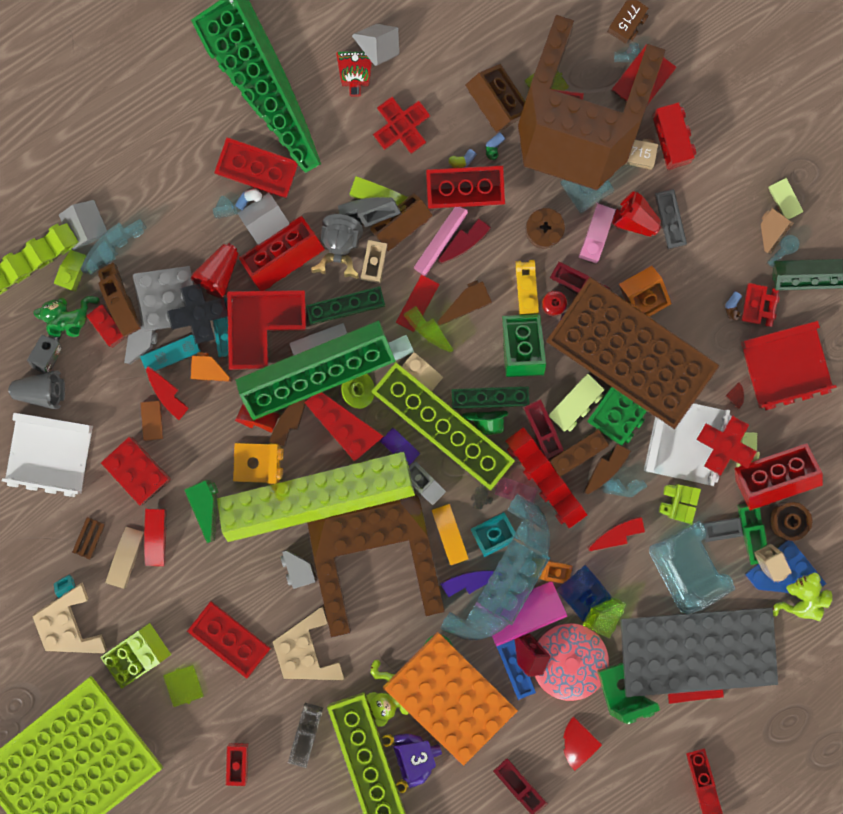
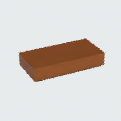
M160 401L140 402L143 440L164 439Z

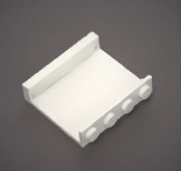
M693 403L675 430L655 417L644 471L714 486V483L718 482L719 474L704 467L713 449L696 439L705 423L723 432L732 415H729L730 410H721Z
M13 413L12 420L16 422L6 478H2V481L7 482V486L18 487L21 484L26 485V489L37 491L38 487L45 488L46 493L56 494L57 491H62L64 496L75 497V494H81L93 426Z

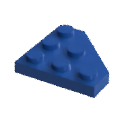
M786 540L777 547L783 553L792 572L787 575L786 579L774 582L763 572L759 564H756L747 571L745 576L757 590L789 593L786 588L789 584L795 583L802 576H809L812 573L818 572L794 542ZM820 576V584L823 587L827 583Z

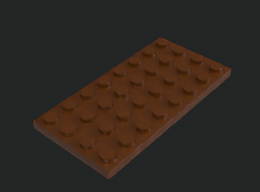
M589 277L546 341L674 430L720 366L591 277Z

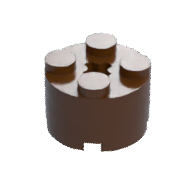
M542 208L533 212L525 227L527 239L539 249H549L555 246L565 232V223L561 214L550 208ZM544 224L547 225V228H550L546 233H543V229H540Z
M783 502L773 508L769 522L776 536L789 541H797L808 534L812 528L813 520L809 510L802 504ZM790 517L794 519V522H792L791 525L787 523V520H789Z

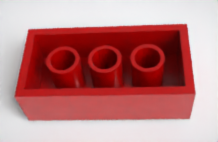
M807 443L753 461L748 469L744 466L734 468L735 481L749 510L823 486V473Z

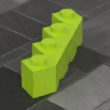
M67 223L60 226L59 224L53 225L48 229L49 233L45 237L38 240L33 238L26 242V247L21 252L14 255L9 253L2 258L3 261L0 263V294L6 292L7 288L13 284H18L30 277V274L35 270L49 265L60 254L65 255L79 243Z

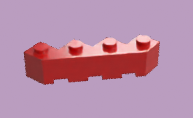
M524 427L505 440L509 446L506 450L513 459L516 457L525 469L522 472L529 481L532 479L541 491L539 493L540 497L545 503L548 501L557 513L555 517L561 525L565 523L570 529L588 516Z

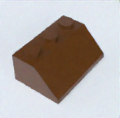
M501 64L479 72L465 84L470 95L474 98L496 133L520 120L525 100Z

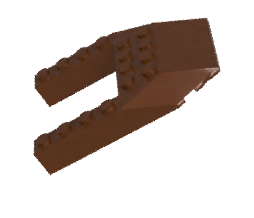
M556 15L518 123L524 167L598 190L620 167H623L628 162L666 50L647 44L624 112L609 109L551 90L574 25V20Z
M415 492V496L307 523L331 637L351 632L335 557L409 541L425 615L430 616L445 612L421 502Z

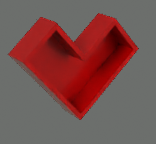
M305 290L227 292L229 370H260L268 366L267 331H306Z

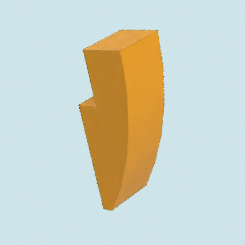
M450 504L433 509L432 513L450 566L468 560L469 558Z

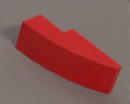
M148 366L145 370L154 392L166 409L180 420L189 407L174 396L179 389Z
M145 509V566H165L167 509Z
M642 517L626 520L606 530L588 546V551L628 544L626 536L645 532Z

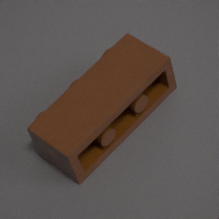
M415 193L398 205L401 214L380 221L370 228L379 242L387 244L386 250L388 252L396 248L403 239L412 235L414 230L427 223L429 218L433 216L424 202Z
M596 430L551 458L549 462L561 477L609 445L600 430Z

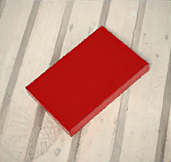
M647 44L611 90L626 102L628 101ZM663 58L648 104L677 68L665 58Z

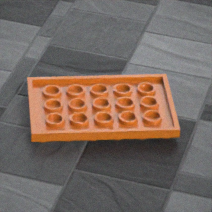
M439 632L383 686L463 766L518 712Z

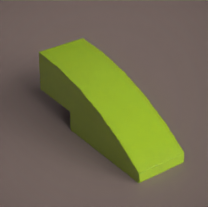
M357 176L349 194L350 197L359 200L377 197L393 198L397 206L408 198L398 192Z

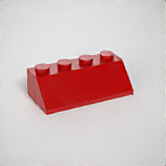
M503 166L426 170L428 209L505 205Z
M301 215L288 226L240 256L239 260L259 290L264 291L313 257L319 255L325 249Z

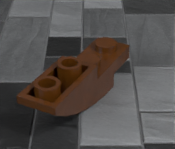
M112 262L97 271L100 279L98 284L117 327L123 337H127L141 329L132 300L126 294L118 267Z

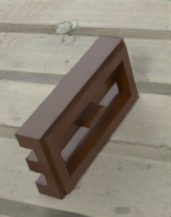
M87 517L72 553L91 560L105 524ZM91 522L92 525H91V528H90V530H89V533H88V535H87V537H86V540H85V542H84V545H83L81 551H79V547H80V545H81V542H82V540H83V538H84V535H85V533H86V531H87V528H88V526H89V523ZM96 525H98L99 529L96 533L91 548L87 554L85 553V551L90 542Z

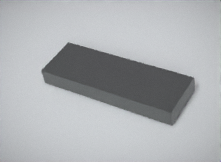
M674 189L655 193L667 249L687 245Z

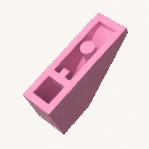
M597 203L578 258L595 264L599 261L615 209Z

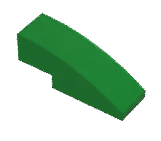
M746 503L738 504V513L741 518L743 537L750 564H759L754 552L767 546L760 507L749 510Z

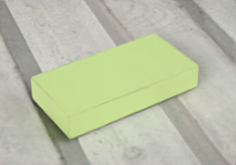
M787 178L768 187L781 214L786 218L791 219L804 212Z

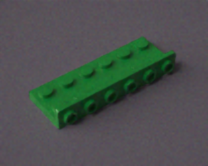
M611 387L587 422L622 446L624 442L628 444L633 438L634 434L632 431L634 428L641 427L645 421L643 416L647 410Z

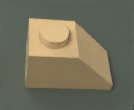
M368 240L361 280L381 283L387 249L386 243Z
M414 352L402 366L403 369L431 392L443 379L435 369Z

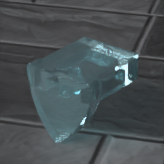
M221 196L216 208H212L216 219L234 216L238 213L235 205L225 196Z

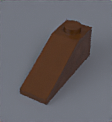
M476 280L467 284L468 288L460 294L438 320V326L490 305L492 301L483 281L479 283Z

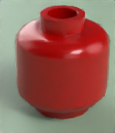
M551 291L544 296L542 308L547 315L558 316L566 310L567 299L562 292Z

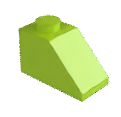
M70 250L61 263L53 284L76 292L89 256Z

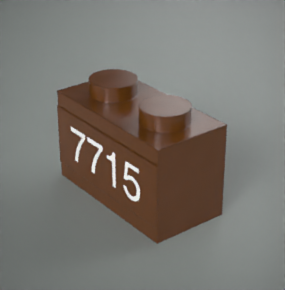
M626 0L607 32L627 44L629 39L633 41L639 32L636 28L639 24L643 25L649 16L646 14L649 8L638 0Z

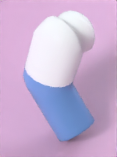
M257 189L244 191L235 207L243 211L248 201L254 200L259 202L262 199V193Z

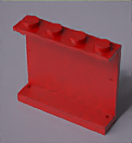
M818 321L741 342L759 408L765 407V411L776 408L778 403L783 402L784 406L795 403L794 399L801 397L803 401L814 398L813 394L818 392L821 395L832 393L831 389L836 388V385H832L817 329L820 328Z

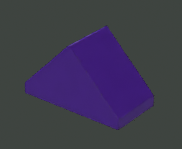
M394 428L380 440L393 454L404 452L408 466L421 454Z

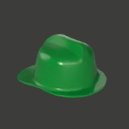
M504 410L467 412L462 417L474 420L477 430L482 434L492 435L503 432L504 417L508 415V412Z

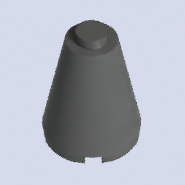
M49 371L12 381L8 392L14 400L51 409H59L62 406L59 405L60 401H64L65 398L64 379L59 377V375H62L60 371Z

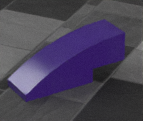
M500 570L466 572L441 582V586L448 597L466 588L468 594H471L500 577L502 573Z

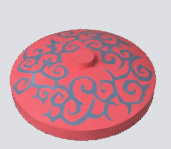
M576 623L559 624L542 634L538 639V643L551 656L544 674L535 676L543 690L555 698L566 701L580 700L596 692L601 686L597 671L609 667L608 652L601 638L590 628Z

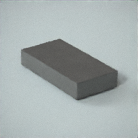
M740 517L702 523L705 542L743 536Z

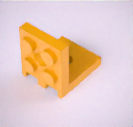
M234 443L233 481L280 483V480L283 479V468H280V460H283L284 449H281V445ZM252 457L257 458L259 461L258 466L254 469L248 465V460Z

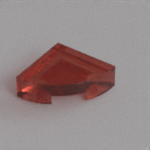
M740 382L725 395L738 409L744 403V389Z

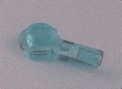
M794 235L783 237L780 243L781 248L767 263L773 267L774 261H779L786 253L792 254L796 252L800 245L798 238Z

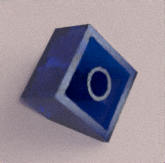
M586 565L556 589L583 622L612 598Z

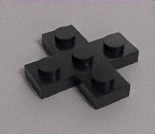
M200 284L182 287L181 293L185 307L167 311L171 330L190 326L195 345L214 340L215 337L210 321L228 317L224 298L205 302Z

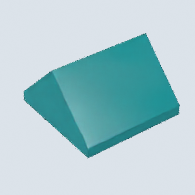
M505 512L470 529L484 557L519 540Z

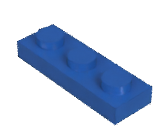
M513 639L497 646L518 700L535 694L536 691L530 677L524 673L517 663L515 640Z

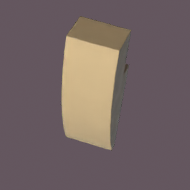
M125 527L105 583L123 589L127 587L144 536L143 531Z

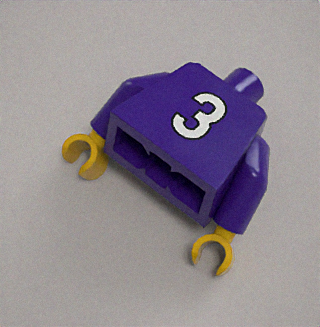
M409 733L398 734L394 737L391 734L383 736V738L388 737L390 739V744H384L385 747H389L393 743L397 744L393 745L403 779L398 780L396 786L399 784L405 786L399 792L404 793L407 787L413 788L425 783L432 773V769L436 767L434 757L442 755L440 746L436 744L430 747L428 741L422 740L420 736Z

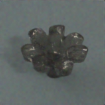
M480 485V488L477 487L475 490L476 495L473 494L471 496V500L475 501L473 508L480 510L484 504H491L493 498L488 496L489 491L484 485Z

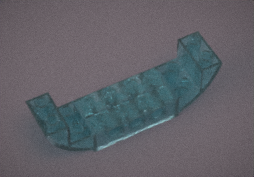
M519 494L515 496L507 511L523 519L522 524L518 527L517 533L509 543L493 575L489 578L476 605L469 613L468 619L466 620L449 612L448 616L444 619L441 630L461 639L480 640L493 636L508 624L512 625L550 559L548 556L550 547L549 527L544 513L539 506Z

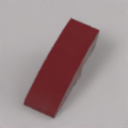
M478 219L468 234L460 230L440 257L438 263L442 265L464 255L486 236L491 227Z
M558 262L550 279L579 294L590 276Z
M541 399L523 407L545 457L548 459L563 452L564 449Z
M508 758L493 770L530 814H538L548 805V802Z

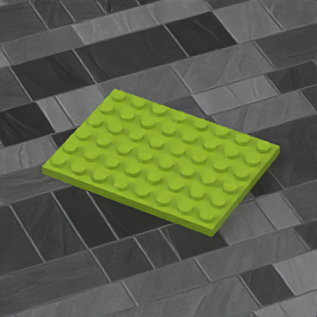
M91 676L0 748V805L7 814H106L164 767Z

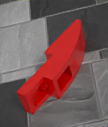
M705 748L686 753L700 811H702V814H723Z

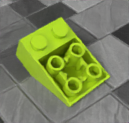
M149 623L100 658L122 689L171 656V653Z

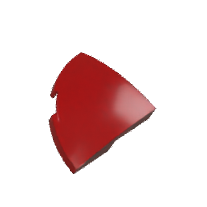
M574 716L570 719L563 735L565 739V748L563 750L569 765L576 771L602 744Z

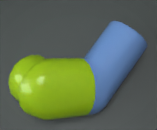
M469 149L464 157L451 156L448 162L452 168H467L477 154Z

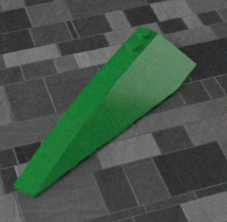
M219 0L191 19L208 55L212 59L216 58L221 71L229 76L230 82L234 87H238L242 92L243 98L256 114L264 119L270 131L274 132L279 138V142L286 146L300 168L307 173L321 165L295 94L250 1Z

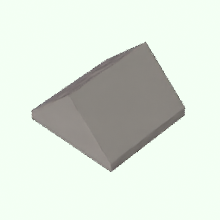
M375 24L352 35L375 66L399 55L398 27Z
M270 193L262 196L259 202L255 201L244 208L243 211L241 210L237 213L258 245L290 224Z
M94 200L73 204L59 214L62 224L67 223L79 241L73 250L109 235Z

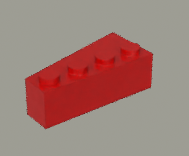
M322 392L310 397L305 402L354 462L384 437Z

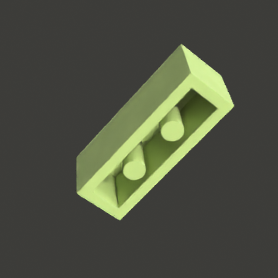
M586 374L548 416L563 432L567 429L571 431L578 424L576 422L577 418L580 415L584 417L591 410L589 406L593 402L598 403L604 396L602 392L605 389L589 374Z

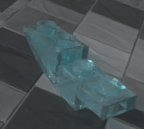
M139 219L126 228L119 222L108 230L87 254L81 266V271L85 274H92L99 270L98 266L101 264H109L116 259L115 256L118 255L115 247L120 248L128 243L127 240L133 236L136 238L142 235L144 229L147 228L144 222Z

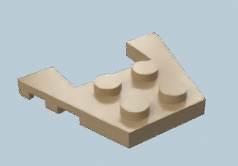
M83 583L78 584L74 589L66 592L62 597L51 602L33 615L45 651L106 653L107 648L102 634L82 639L70 607L71 605L88 600Z
M323 607L273 641L284 679H345L340 662L320 667L309 629L328 624Z

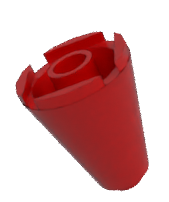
M230 243L227 245L222 244L192 273L190 277L195 285L200 284L201 288L207 289L208 294L222 298L226 293L239 255L237 248Z

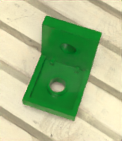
M623 662L597 671L608 711L612 717L625 724H632L638 718H649L654 716L655 712L660 711L657 702L645 696L626 697L625 687L618 689L617 682L620 679H624Z

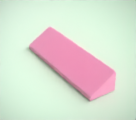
M454 207L414 266L416 271L424 276L427 275L468 215L466 209Z

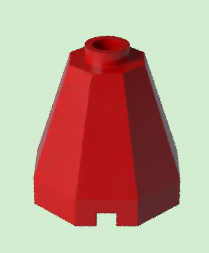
M634 191L629 193L620 203L622 208L615 211L611 224L617 228L649 237L656 235L661 228V220L641 194Z

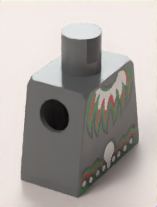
M63 333L59 337L40 336L27 359L31 368L42 373L52 371L62 350L59 340Z

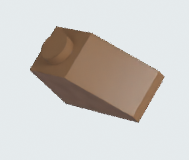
M773 208L771 211H766L761 223L764 251L769 254L774 251L794 224Z

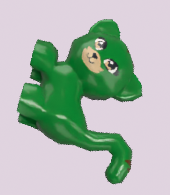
M86 296L80 301V309L67 312L66 299L50 300L45 302L41 308L35 309L33 314L39 320L47 323L46 329L49 336L59 337L66 330L68 336L78 337L87 319L88 304H98L100 299L95 296Z

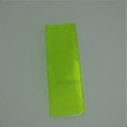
M416 306L403 314L412 327L429 342L450 353L454 351L433 318L426 322Z

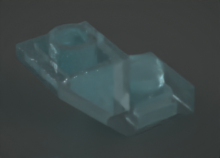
M611 478L603 485L604 488L601 490L603 493L633 497L646 488L647 485L644 480L638 481L635 479L627 485L629 489L626 490L619 479L613 480Z

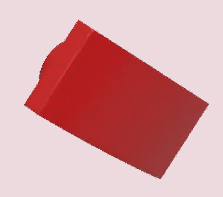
M242 404L235 421L249 428H253L255 425L272 433L280 414L272 412L253 420L246 406Z

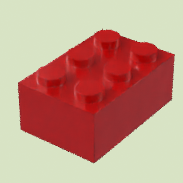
M678 102L657 108L652 118L667 170L690 164L695 159L696 148L689 139L691 131L689 125L686 126L684 118H686L684 107H680Z
M128 437L101 462L139 506L144 505L171 480L133 437Z

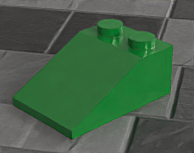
M540 314L502 316L506 377L544 375L546 358Z
M206 480L184 491L207 543L215 540L218 498L216 494L219 491L215 482L211 483L210 480Z

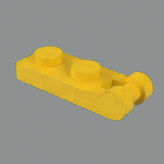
M528 260V262L515 261L519 315L539 313L535 260ZM522 270H529V275L522 276Z

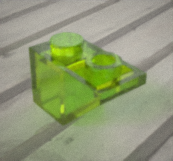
M612 598L592 607L583 626L610 638L616 629L620 616L624 613L626 603L617 598Z

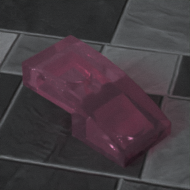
M501 477L494 494L532 507L538 489Z

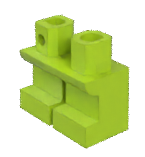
M679 484L665 485L663 495L671 496L672 501L671 504L661 502L659 512L668 515V518L692 525L696 508L679 504V502L697 506L701 489Z

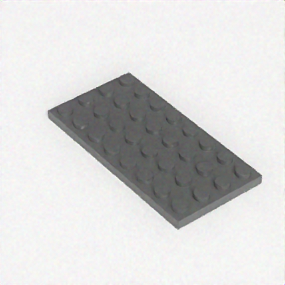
M771 607L620 619L626 697L778 685L773 608Z

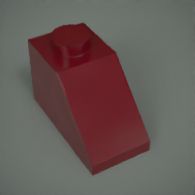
M525 634L514 639L519 667L527 676L543 675L551 656L531 634Z

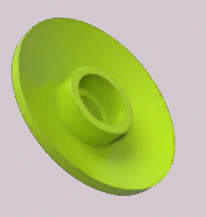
M365 374L343 383L341 390L343 398L349 406L361 409L367 407L372 402L374 394L371 391L375 387L371 377Z

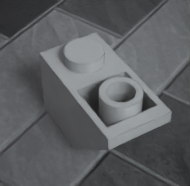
M289 550L282 552L283 556H280L283 567L287 566L289 574H286V579L289 586L292 585L293 589L316 582L311 562Z

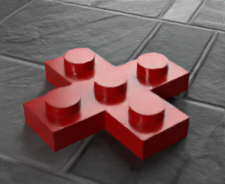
M391 97L377 107V110L386 120L387 124L375 132L373 136L384 151L398 140L403 143L410 154H413L426 144V141L416 127L430 118V114L420 101H417L403 111L395 99Z
M732 416L725 430L721 432L705 423L696 439L713 449L704 467L721 476L731 459L748 469L757 453L756 450L740 442L749 424Z

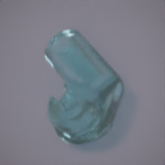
M636 42L630 43V47L625 53L614 52V62H632L640 53L639 44Z

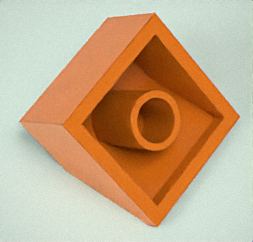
M653 266L646 268L619 284L625 300L649 317L672 304L663 279Z

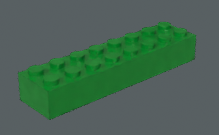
M376 321L235 379L243 403L251 418L255 420L394 363L396 360L380 322Z

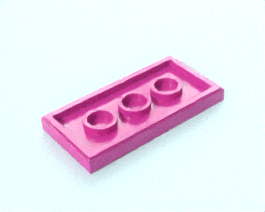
M551 581L482 610L496 647L567 617V613Z

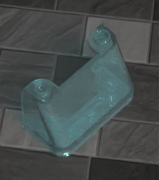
M700 521L694 522L692 525L690 524L649 547V553L679 610L684 614L704 610L736 589L730 576L724 573L718 574L701 542L706 537V529Z

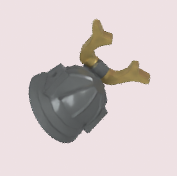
M332 214L323 219L320 242L325 245L330 253L326 254L318 265L311 267L312 273L321 272L325 274L327 263L338 262L347 265V269L344 271L345 277L351 276L358 279V273L353 269L352 259L346 255L352 248H358L359 239L364 232L362 225L356 219L343 214Z

